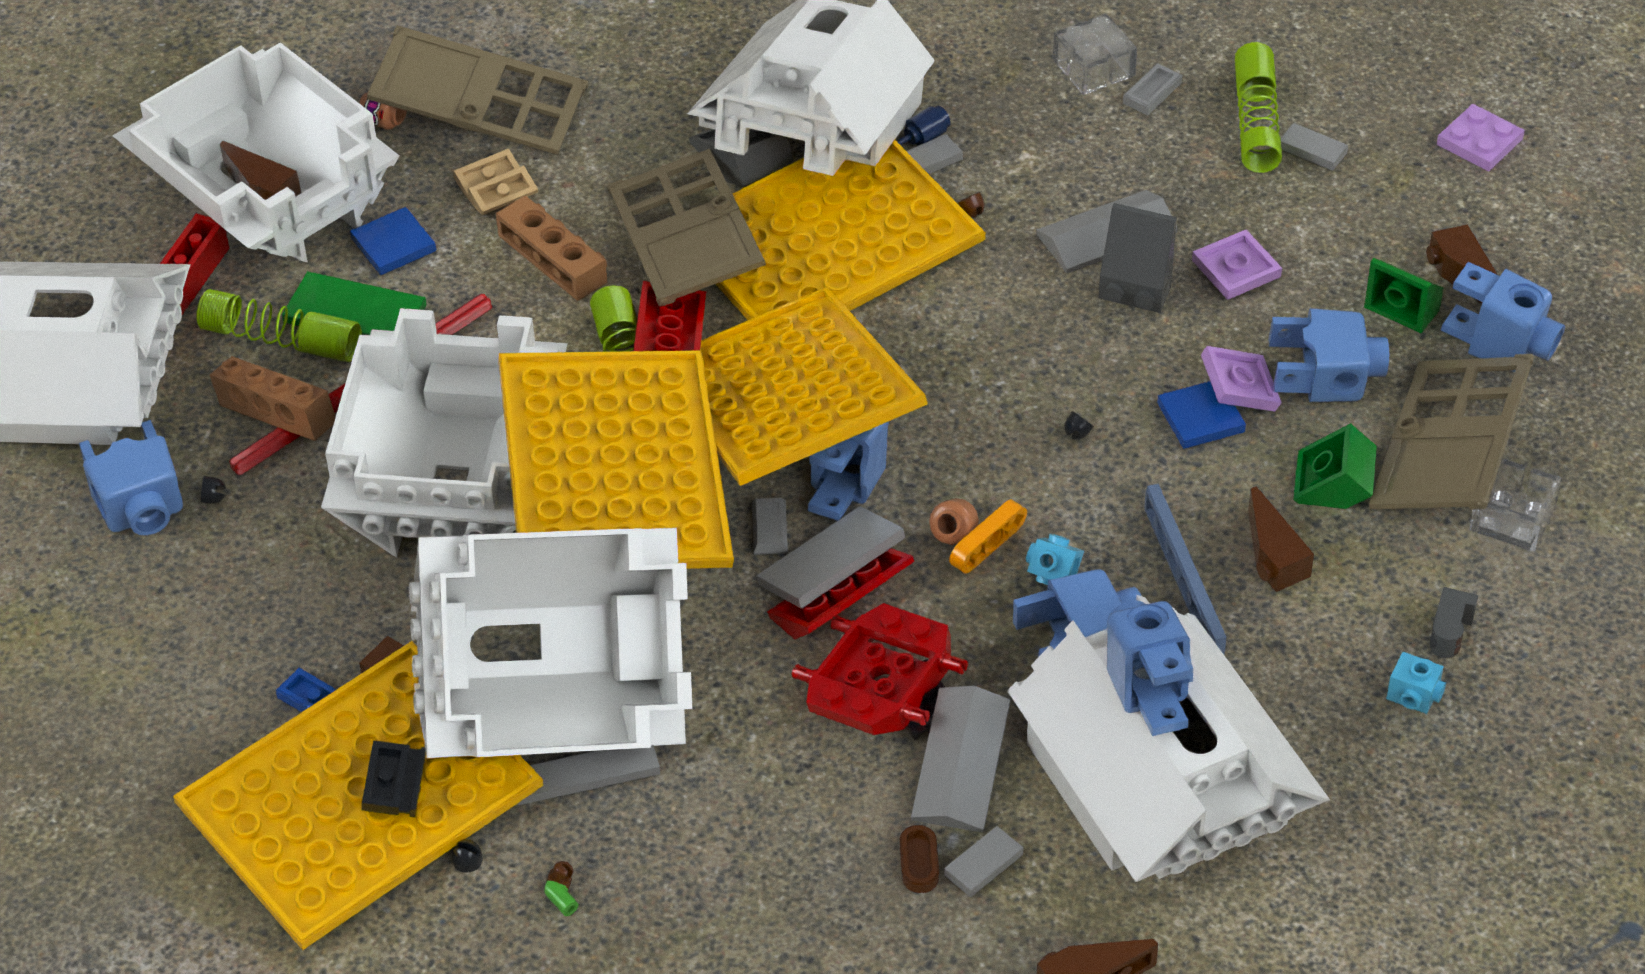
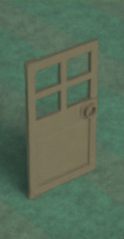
M397 25L394 29L392 42L367 93V99L444 121L467 131L485 133L559 155L580 99L584 96L589 86V81ZM505 69L533 77L525 98L497 90ZM543 80L571 88L563 109L535 101ZM492 100L520 107L512 129L483 121ZM530 111L558 119L550 140L522 132Z
M710 148L630 179L615 181L607 186L608 192L613 197L653 288L659 306L673 303L677 298L766 265ZM705 164L710 176L674 189L669 179L670 176ZM660 181L665 193L628 206L624 197L625 193ZM714 185L716 186L719 195L715 196L711 202L684 211L679 200L680 198ZM670 202L675 215L638 228L633 216Z
M1515 354L1514 357L1419 361L1400 417L1395 425L1388 451L1373 490V496H1371L1369 502L1370 509L1487 508L1534 356L1531 354ZM1515 370L1510 387L1473 388L1478 372ZM1465 373L1460 389L1423 390L1429 374ZM1506 399L1501 415L1463 417L1469 400ZM1455 401L1450 417L1416 418L1414 416L1419 402Z

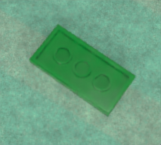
M307 271L287 305V324L292 325L296 311L301 309L303 318L308 312H316L358 322L361 326L362 335H370L372 329L394 331L400 308L424 310L427 306L426 297ZM285 310L282 313L283 322L285 317ZM300 312L298 313L295 321L296 326H299L300 323Z

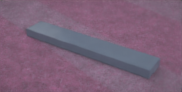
M1159 484L1149 485L1145 493L1144 510L1188 611L1196 616L1225 655L1227 637Z

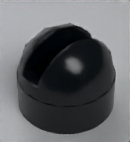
M1073 411L1067 417L1064 424L1066 434H1072V439L1074 440L1085 438L1094 427Z
M204 476L201 489V503L212 504L220 502L225 495L218 493L217 490L226 489L224 482L219 478Z
M465 839L459 841L453 848L452 859L457 870L468 873L477 870L481 866L483 861L482 851L473 840Z

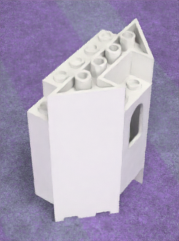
M797 0L762 25L687 114L698 116L699 126L715 130L714 149L745 155L749 145V130L755 129L805 141L803 169L833 176L845 160L876 166L906 125V120L911 118L921 104L924 75L935 60L888 0H877L871 8L837 0Z
M282 43L275 45L267 51L261 49L254 54H251L240 45L141 102L140 107L143 118L112 135L247 248L254 250L259 248L266 250L270 254L283 257L292 256L296 257L299 261L307 263L304 239L338 218L344 220L354 229L360 227L363 223L360 216L368 202L370 204L374 203L384 185V182L381 181L382 176L389 166L395 165L400 156L376 137L373 114ZM222 141L228 142L296 170L302 193L295 196V193L286 187L264 200L242 181L236 184L221 171L224 162L219 144Z
M0 262V442L79 444L89 440L90 444L111 445L112 442L116 441L118 433L123 427H141L143 418H148L151 406L156 402L157 387L160 378L165 373L167 354L173 347L174 331L176 325L181 321L182 310L179 304H181L183 299V287L191 264ZM37 293H86L94 298L92 308L80 317H29Z
M400 308L394 331L372 329L370 335H359L325 453L330 477L321 508L396 558L402 536L442 537L501 534L515 531L498 365L499 353L566 352L568 343L535 341L532 318L499 315L497 322L498 338L437 334L433 311ZM437 468L469 470L466 481L434 478Z
M677 528L418 537L414 582L409 583L411 611H416V619H411L410 624L412 641L417 640L418 655L412 656L413 677H419V683H414L413 705L415 714L420 716L427 758L490 757L651 748V745L686 744L684 709H692L691 672H683L680 600L688 599L686 563H678ZM539 624L541 659L484 662L476 658L471 651V637L481 627Z
M1137 595L1136 600L1150 604L1145 597ZM1175 608L1173 610L1190 638L1193 682H1189L1187 698L1217 739L1216 747L1208 753L1196 754L1186 750L1173 732L1152 736L1140 711L1127 713L1124 710L1107 671V629L1085 637L1073 620L1064 629L1066 637L1055 649L1052 646H1048L1031 665L1034 670L1032 674L1023 681H1016L1007 691L1028 721V747L1111 871L1125 866L1135 882L1154 874L1159 879L1170 874H1179L1195 863L1203 860H1212L1221 852L1235 846H1245L1252 839L1266 833H1275L1287 825L1288 820L1295 814L1330 800L1196 616L1189 613L1185 615L1179 614ZM1140 668L1134 672L1139 678L1150 679L1145 668Z

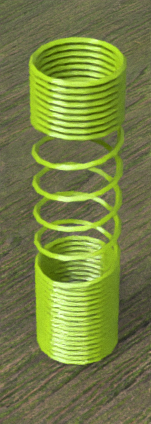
M1251 42L1241 46L1235 53L1239 128L1241 130V159L1244 167L1256 173H1265L1278 167L1282 161L1281 137L1279 135L1280 126L1278 124L1279 115L1277 113L1278 104L1276 102L1274 54L1272 49L1266 44ZM1267 99L1272 101L1266 106L1259 107L1247 104L1249 101L1260 102ZM1274 104V105H1275V109H1273V108H1271V107H1269V106H1271V105ZM1244 106L1251 108L1247 112L1243 111ZM1264 108L1272 111V114L1266 117H1252L1248 115L1249 112L1256 109ZM1274 114H1275V116H1276V119H1275V120L1272 119V118H1269V117L1273 116ZM1245 116L1252 119L1247 123L1243 121ZM1266 119L1273 122L1269 127L1258 126L1253 128L1249 126L1251 122ZM1275 125L1277 127L1276 131L1272 129V127ZM1269 146L1272 148L1266 150H1256L1253 147ZM1249 150H1252V151H1254V152H1266V153L1256 154V153L1250 152Z
M616 285L606 286L597 290L592 295L590 307L600 343L603 346V352H606V349L609 352L633 350V348L621 351L615 350L626 348L635 341L637 316L629 291L622 286Z
M208 289L202 294L196 312L197 325L200 329L224 335L232 332L235 337H242L247 334L251 341H256L262 337L266 344H273L278 341L282 348H287L293 344L297 351L344 362L352 361L359 335H362L361 326L358 322L316 312H308L303 318L302 310L298 309L291 325L292 341L287 345H283L279 337L282 335L287 323L288 309L286 306H282L276 319V338L273 341H267L264 334L269 327L273 312L271 303L267 302L263 307L260 318L261 334L257 338H252L248 331L256 317L257 302L255 299H251L246 308L244 333L236 334L233 329L241 312L242 299L240 295L236 296V294ZM254 302L253 316L249 326H247L249 308L251 303ZM269 305V317L267 324L263 330V318L266 308ZM285 309L284 322L280 332H278L280 315L282 310ZM300 312V323L294 336L295 321ZM297 337H298V347H297L296 344H295V340L297 339Z

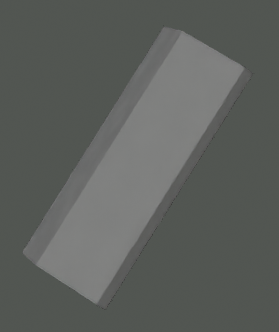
M1144 190L1036 229V235L1066 273H1070L1103 260L1114 203L1171 216L1163 197Z
M977 686L939 688L911 821L984 832L1010 707V699Z

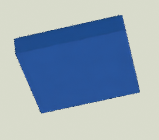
M406 207L350 230L351 239L380 276L436 251V244Z
M1211 381L1158 395L1157 404L1183 449L1245 432L1246 424L1235 405L1218 402Z

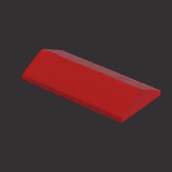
M643 281L633 351L700 350L706 291L698 290L675 299L673 303L659 306L650 282Z
M890 548L805 607L799 608L783 600L767 611L768 616L796 640L810 634L915 562L912 555Z

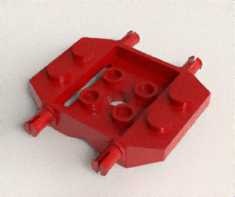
M883 603L859 616L856 620L851 621L838 615L832 618L831 629L845 633L818 669L811 670L797 664L795 665L796 668L792 670V678L809 684L806 700L809 712L872 735H879L904 730L910 721L923 726L926 725L930 713L919 708L924 694L936 687L948 670L961 675L964 674V671L967 670L968 662L967 660L951 656V634L948 625ZM875 639L929 659L924 662L913 658L909 653H899L884 648L880 643L872 642ZM880 675H889L888 678H882L878 681L874 680L876 677Z

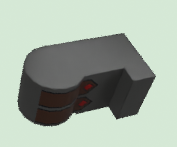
M1443 587L1430 638V649L1435 655L1442 658H1450L1459 653L1464 633L1463 624L1472 626L1478 595Z

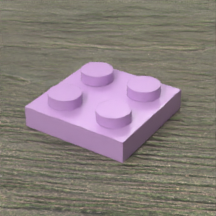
M1471 104L1438 135L1437 145L1490 171L1523 140L1525 130L1475 104Z
M1247 230L1195 250L1192 254L1194 264L1227 300L1281 277L1282 267Z
M1206 346L1201 357L1219 403L1274 412L1277 410L1282 402L1278 392H1274V382L1263 355Z

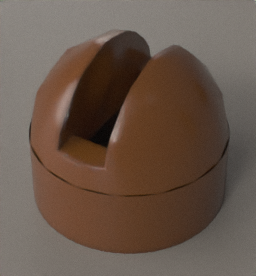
M980 192L957 203L971 218H976L977 215H981L984 212L985 203Z

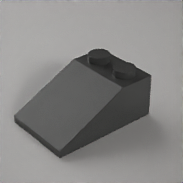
M709 129L689 138L690 144L698 152L710 148L725 180L741 188L794 163L788 137L750 129L748 151L745 155L714 149V129Z
M1117 203L1113 204L1100 272L1098 298L1161 313L1171 289L1177 217Z

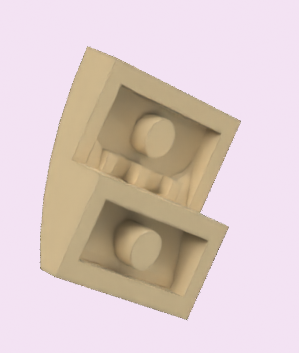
M509 148L456 169L453 172V178L464 195L482 215L509 205L525 195L528 197L538 193V188L525 166H519Z

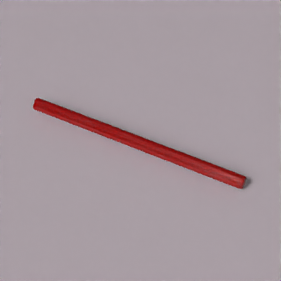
M479 294L435 323L437 334L454 335L492 309L490 298L485 294ZM345 383L328 394L334 414L338 411ZM277 427L229 460L230 467L237 475H243L299 438L300 435Z

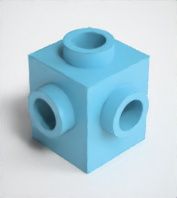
M1050 534L1049 538H1038L1036 543L1030 545L1027 552L1026 562L1029 563L1027 572L1037 575L1036 581L1048 585V580L1077 574L1084 550L1069 546L1070 540L1059 535Z
M1402 652L1390 676L1386 699L1401 704L1408 709H1415L1427 714L1433 701L1439 703L1446 687V682L1441 681L1444 666L1433 663L1428 659H1422Z

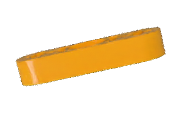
M1012 499L1007 500L958 542L951 552L949 563L964 574L971 572L1021 528L1027 517V509Z

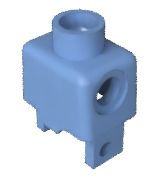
M1468 262L1454 281L1452 288L1483 302L1480 312L1477 314L1456 304L1442 324L1441 331L1469 343L1468 354L1477 358L1514 357L1515 354H1533L1546 361L1550 360L1565 330L1564 324L1547 317L1552 301L1551 292L1508 269H1505L1501 276Z
M1310 308L1308 318L1272 317L1268 339L1269 347L1303 348L1304 363H1277L1273 384L1274 392L1308 393L1309 402L1358 401L1364 396L1367 377H1385L1387 375L1389 366L1388 339L1386 337H1367L1365 320L1361 313Z
M151 420L141 424L145 440L137 441L124 438L112 442L106 452L95 456L89 440L79 443L91 496L107 527L112 532H120L131 528L138 535L155 534L167 526L170 521V515L178 513L183 508L177 475L166 440L162 436H157Z
M889 421L810 455L811 485L817 491L808 503L809 512L838 521L842 518L852 501L861 504L867 501L886 467ZM849 465H860V473L852 474L845 471L844 468Z
M1101 569L1048 580V590L1013 601V624L1016 630L1049 621L1054 631V637L1050 642V646L1055 649L1066 637L1064 629L1073 620L1083 635L1088 637L1107 629V620L1114 608L1124 602L1136 600L1137 595L1141 596L1136 587L1116 592L1107 574ZM1048 646L1039 649V656L1048 648Z
M1133 600L1118 605L1109 614L1107 620V671L1124 710L1127 713L1140 711L1152 736L1188 728V718L1180 701L1187 697L1189 682H1193L1190 638L1175 611L1166 601L1145 604L1144 602ZM1140 668H1145L1150 679L1139 678L1134 672ZM1170 715V716H1173V718H1169V719H1168V718H1165L1164 716Z

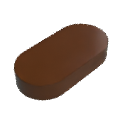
M923 825L910 826L900 835L902 882L912 892L927 893L933 890L939 882L936 835L930 828Z

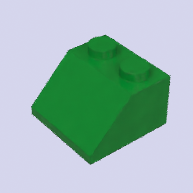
M1373 258L1370 262L1364 308L1422 333L1440 311L1444 288L1390 263Z
M1350 423L1298 450L1293 500L1297 504L1347 509L1373 496L1377 446Z

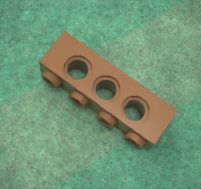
M526 195L496 213L498 236L577 301L607 283V262L600 252H595L580 236H575L560 220H555L540 204L534 203Z
M233 356L224 361L221 366L210 374L219 404L222 407L314 441L334 425L336 417L328 392L325 389Z

